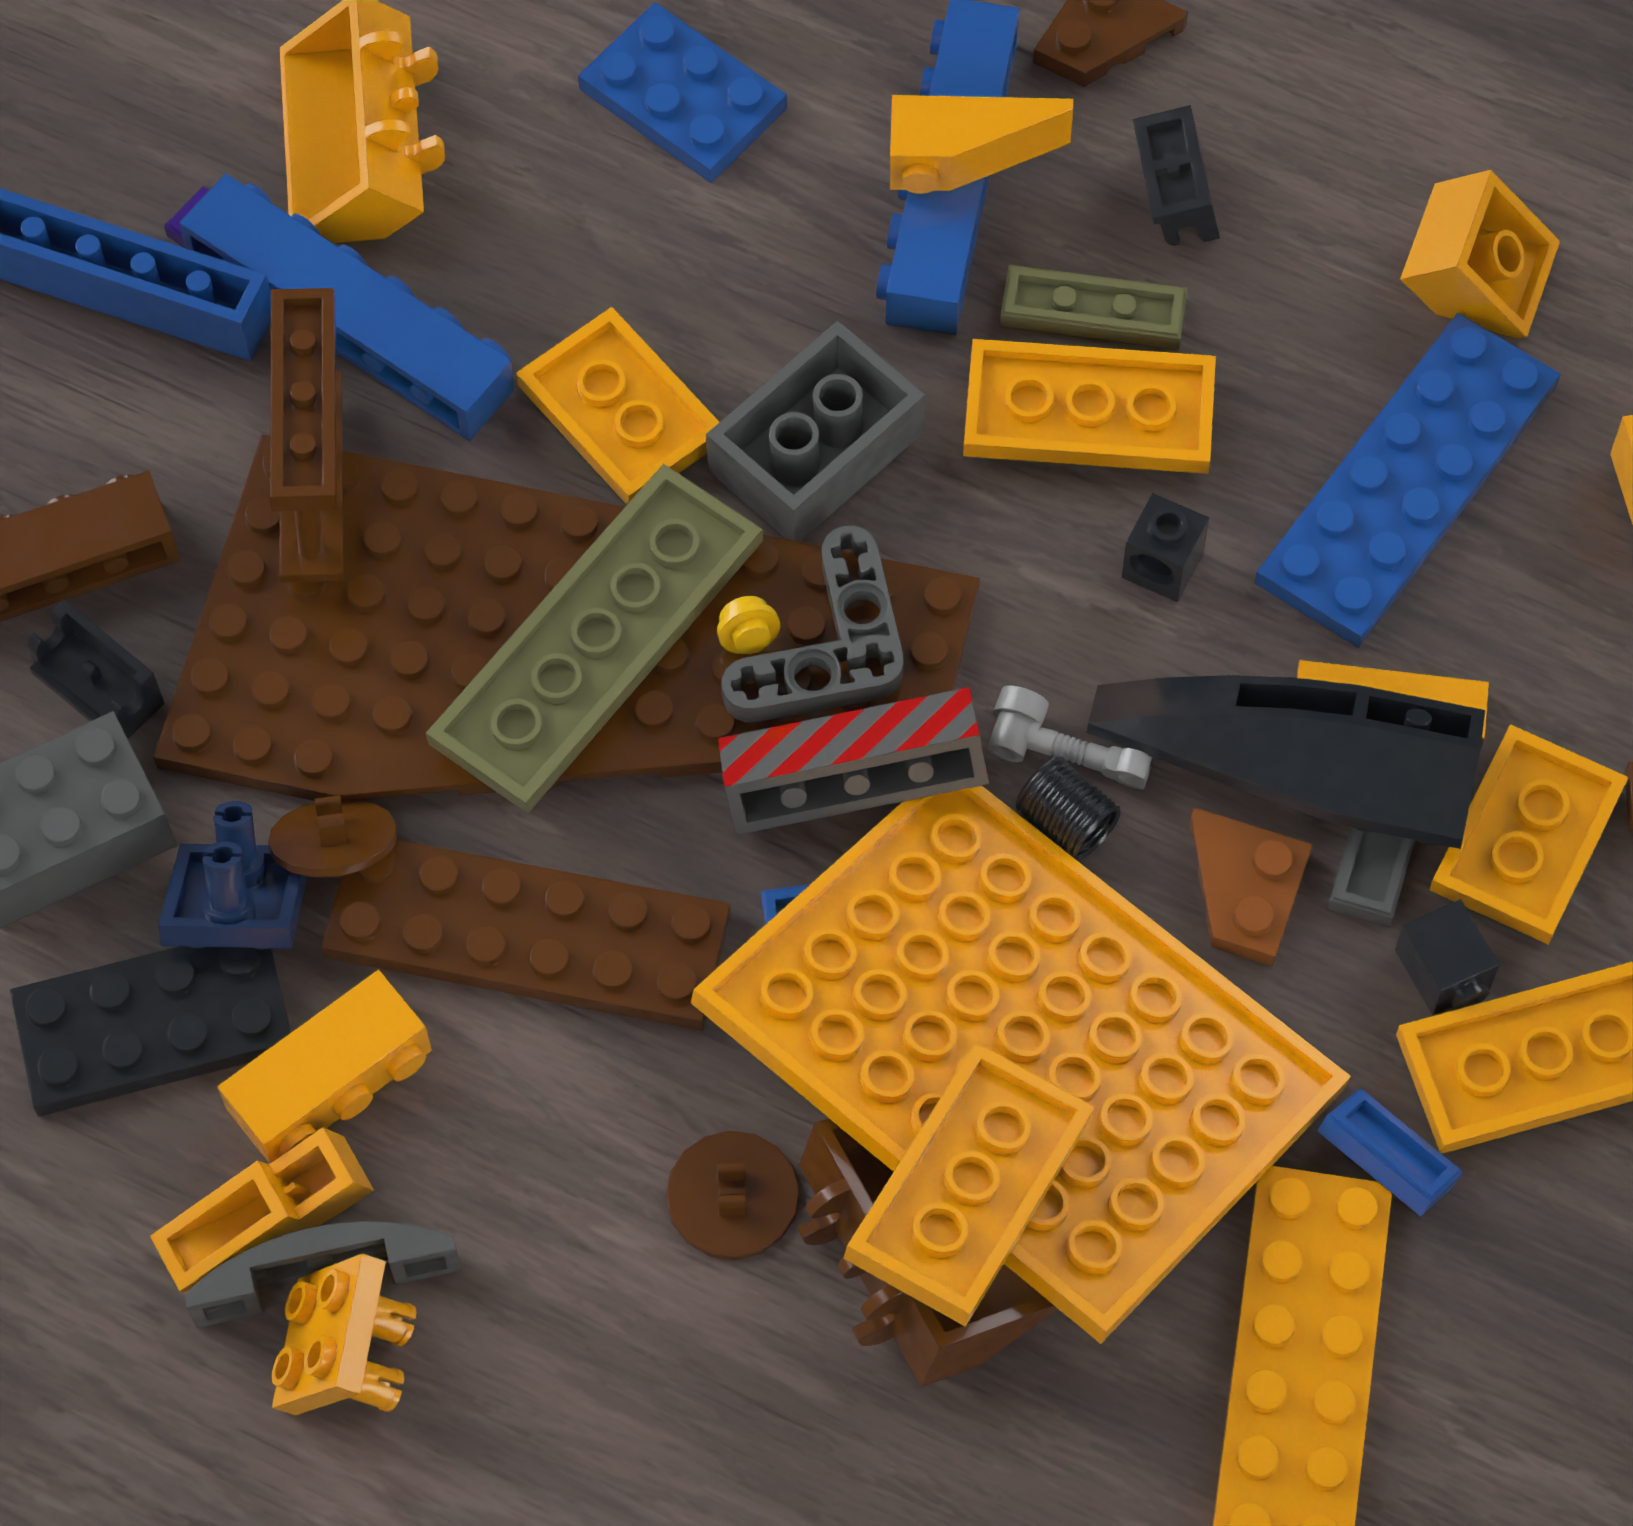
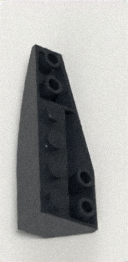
M1241 675L1164 677L1098 685L1087 733L1126 748L1142 751L1153 758L1333 824L1353 827L1364 832H1378L1413 839L1429 845L1438 844L1461 849L1481 749L1485 710L1361 685L1294 677Z

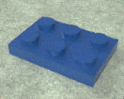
M656 2L578 75L579 89L710 183L787 109L786 93Z

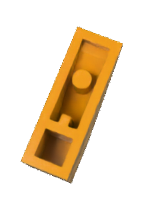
M892 95L890 190H907L916 194H925L932 191H951L1071 143L1073 99Z

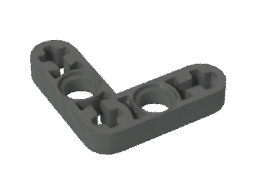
M855 525L841 526L832 530L825 537L822 544V571L838 641L751 656L733 662L726 668L722 677L723 704L726 711L732 717L743 722L766 721L879 700L891 696L899 689L903 680V651L878 545L873 535L866 529ZM853 549L854 555L859 557L858 575L860 580L849 582L848 568L844 558H841V550ZM868 600L878 606L880 614L873 622L857 624L848 619L844 611L854 601ZM878 658L880 665L884 666V675L873 677L870 669L866 668V659ZM847 661V673H850V683L841 684V666L839 662ZM818 666L829 673L831 680L823 689L808 691L802 689L796 683L795 677L803 668ZM784 673L785 692L787 695L779 696L776 674ZM754 680L756 688L759 689V698L747 700L746 694L742 691V682Z

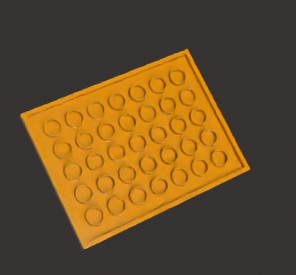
M983 786L900 803L694 988L691 999L693 1006L893 1172L975 1043L988 1048L1095 1106L1088 1125L1004 1264L1100 1344L1106 1340L1345 1090L1351 1078L1343 1069Z

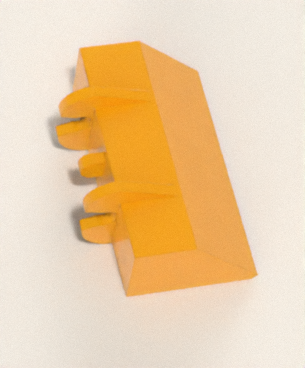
M342 0L280 47L288 212L290 216L299 214L308 219L316 227L319 234L333 244L386 239L424 213L421 175L438 169L445 160L444 142L439 136L434 135L419 142L417 121L419 98L415 87L430 82L437 75L439 68L437 53L431 47H426L413 53L410 16L377 0Z

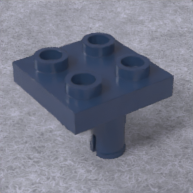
M230 801L220 804L215 809V816H213L216 843L180 844L158 925L161 946H189L192 948L249 947L256 949L292 948L308 876L292 873L276 864L268 845H256L253 812L249 804L241 801Z

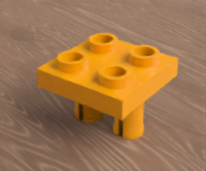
M362 1253L298 1278L297 1283L288 1295L285 1306V1316L289 1320L285 1345L279 1352L272 1370V1382L276 1386L272 1404L273 1409L296 1416L347 1398L378 1407L379 1410L390 1412L396 1407L401 1398L402 1390L390 1387V1383L398 1386L403 1385L404 1373L398 1368H389L367 1361L371 1337L373 1336L391 1342L392 1345L402 1347L411 1338L415 1326L402 1320L403 1318L408 1320L416 1319L417 1312L413 1304L402 1303L380 1296L386 1261Z

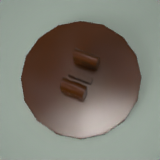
M338 795L317 798L314 803L302 805L283 815L271 828L268 846L276 864L292 873L310 877H335L365 870L383 860L395 847L398 831L395 820L386 809L373 802L358 799L341 801V797Z
M726 1131L705 1136L684 1150L670 1171L666 1192L671 1222L685 1242L707 1256L730 1260L759 1255L780 1241L795 1219L799 1198V1189L793 1166L781 1150L756 1134L737 1131Z

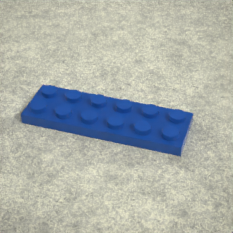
M1457 313L1257 570L1254 583L1359 648L1555 390L1561 373Z

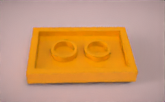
M613 307L607 309L516 372L517 385L626 505L663 464L680 473L706 455V433L719 423L715 416Z
M1510 724L1469 806L1461 849L1448 848L1429 890L1454 902L1461 899L1465 907L1549 945L1629 777Z

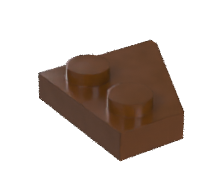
M1067 0L1034 48L1033 63L1085 87L1106 75L1108 70L1114 65L1126 64L1144 54L1145 45L1161 35L1170 32L1174 37L1183 32L1187 26L1188 11L1164 0Z

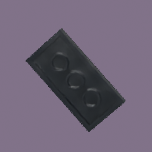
M179 946L10 989L33 1108L38 1117L250 1063L291 1033L272 948H192L189 946Z

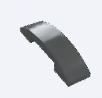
M359 1221L335 1223L289 1233L242 1252L202 1278L185 1294V1301L196 1328L263 1314L259 1288L296 1281L300 1277L362 1253L388 1261L396 1285L462 1271L454 1237L425 1227L395 1222Z

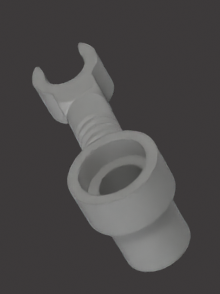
M1019 686L1002 687L993 711L997 721L987 746V750L991 754L1006 761L1022 762L1026 750L1029 749L1048 756L1063 757L1065 761L1076 762L1077 765L1082 764L1084 767L1102 772L1105 777L1113 779L1124 786L1144 790L1151 770V756L1135 749L1117 746L1108 748L1092 742L1088 743L1086 740L1082 741L1081 739L1070 737V735L1065 736L1063 733L1059 734L1057 731L1044 728L1042 724L1049 707V702L1043 696Z

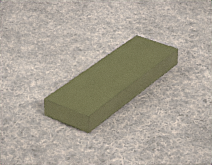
M1009 265L1000 327L1179 350L1188 288Z

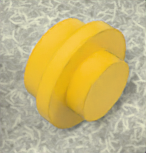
M744 596L729 602L721 610L717 635L720 644L727 651L737 654H754L762 651L774 641L779 634L781 625L776 611L767 605L763 599L756 596Z

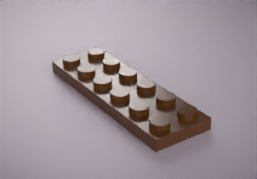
M396 839L395 847L383 860L365 870L341 877L321 948L325 958L703 1031L706 1016L691 1004L693 989L719 966L731 916L730 903Z

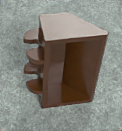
M828 1118L814 1123L799 1163L815 1196L805 1207L812 1220L798 1226V1232L807 1245L825 1244L839 1237L846 1250L848 1243L883 1190L893 1171ZM841 1259L838 1263V1268L845 1279L860 1275L871 1295L861 1307L866 1321L852 1328L857 1341L862 1346H872L886 1342L894 1337L921 1388L980 1366L1058 1310L1057 1307L1003 1264L965 1327L847 1260Z

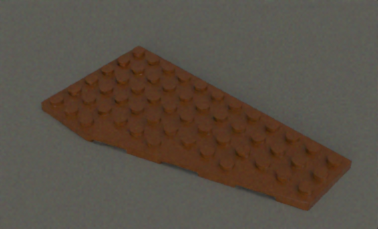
M262 434L153 756L157 768L315 801L317 798L340 795L341 801L457 790H459L460 796L496 793L489 786L428 744L426 732L625 507L343 451V581L280 583V511L272 512L270 436ZM763 535V542L552 787H558V781L660 773V778L722 773L718 738L953 691L956 687L976 605L980 578L881 558L903 651V680L899 689L891 696L879 700L760 722H743L735 719L726 711L722 699V677L726 668L733 662L746 657L838 641L822 571V546ZM841 550V558H844L847 564L849 582L860 580L858 575L859 557H856L853 552ZM744 596H756L763 599L767 605L776 611L781 625L779 634L774 641L762 651L754 654H737L727 651L720 644L717 635L721 610L729 602ZM857 600L850 603L844 613L852 622L867 624L873 622L879 616L880 610L871 601ZM878 658L866 659V668L870 669L873 677L884 675V666L880 665ZM847 661L839 662L841 666V684L850 683V673H847ZM818 666L803 668L795 677L796 683L802 689L808 691L823 689L831 680L829 673ZM784 673L776 674L779 696L787 695L785 692ZM754 680L742 682V691L746 694L747 700L759 698V689L756 688Z

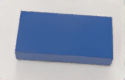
M1361 1088L1356 1090L1329 1113L1317 1130V1132L1421 1217L1455 1186L1463 1174L1461 1169Z

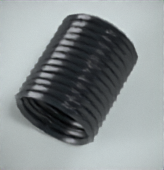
M1054 757L1044 763L1029 778L1016 800L1017 811L1021 810L1025 818H1029L1030 822L1038 826L1039 830H1043L1044 834L1052 838L1053 842H1057L1058 846H1061L1063 850H1066L1075 859H1083L1097 849L1114 829L1121 815L1120 806H1116L1115 802L1107 799V795H1103L1102 790L1098 791L1097 786L1093 787V783L1088 782V778H1084L1083 774H1079L1078 770H1074V766H1070L1069 762L1064 761L1063 757Z

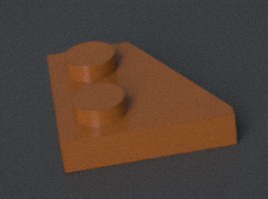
M1194 807L1189 827L1196 847L1199 864L1198 878L1201 895L1205 898L1207 909L1206 923L1210 945L1213 948L1273 967L1313 844Z

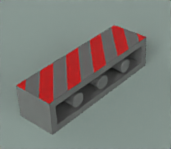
M970 687L718 738L724 787L736 835L989 784Z

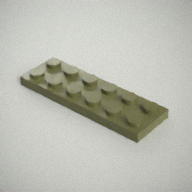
M663 464L426 732L428 744L528 814L763 542V529Z

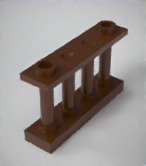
M334 288L271 289L270 501L272 512L280 511V583L343 581L342 370H336V302Z

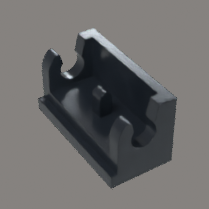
M1191 105L1132 119L1154 225H1161L1165 241L1173 246L1178 245L1180 240L1178 231L1189 226L1197 227L1198 235L1204 242L1220 239L1200 139Z
M63 600L52 610V622L55 624V630L52 635L44 641L37 634L32 633L28 640V650L34 662L30 670L34 676L89 721L114 711L127 739H129L165 704L154 672L66 600Z

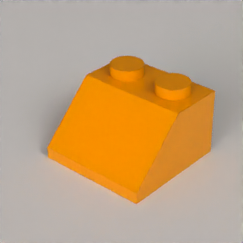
M1487 170L1434 184L1400 280L1436 315L1453 319L1459 313L1486 330L1515 339L1527 338L1560 240L1492 170Z

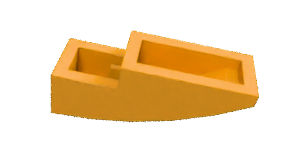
M322 1127L269 1165L257 1160L150 1235L178 1290L187 1293L206 1275L242 1252L289 1233L318 1227L372 1193L374 1189L345 1137Z

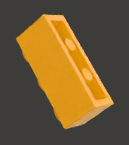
M378 969L222 1082L217 1088L226 1110L270 1164L320 1128H328L338 1119L346 1121L360 1114L371 1103L373 1094L393 1079L395 1081H402L413 1075L424 1064L426 1055L432 1051L426 1026Z

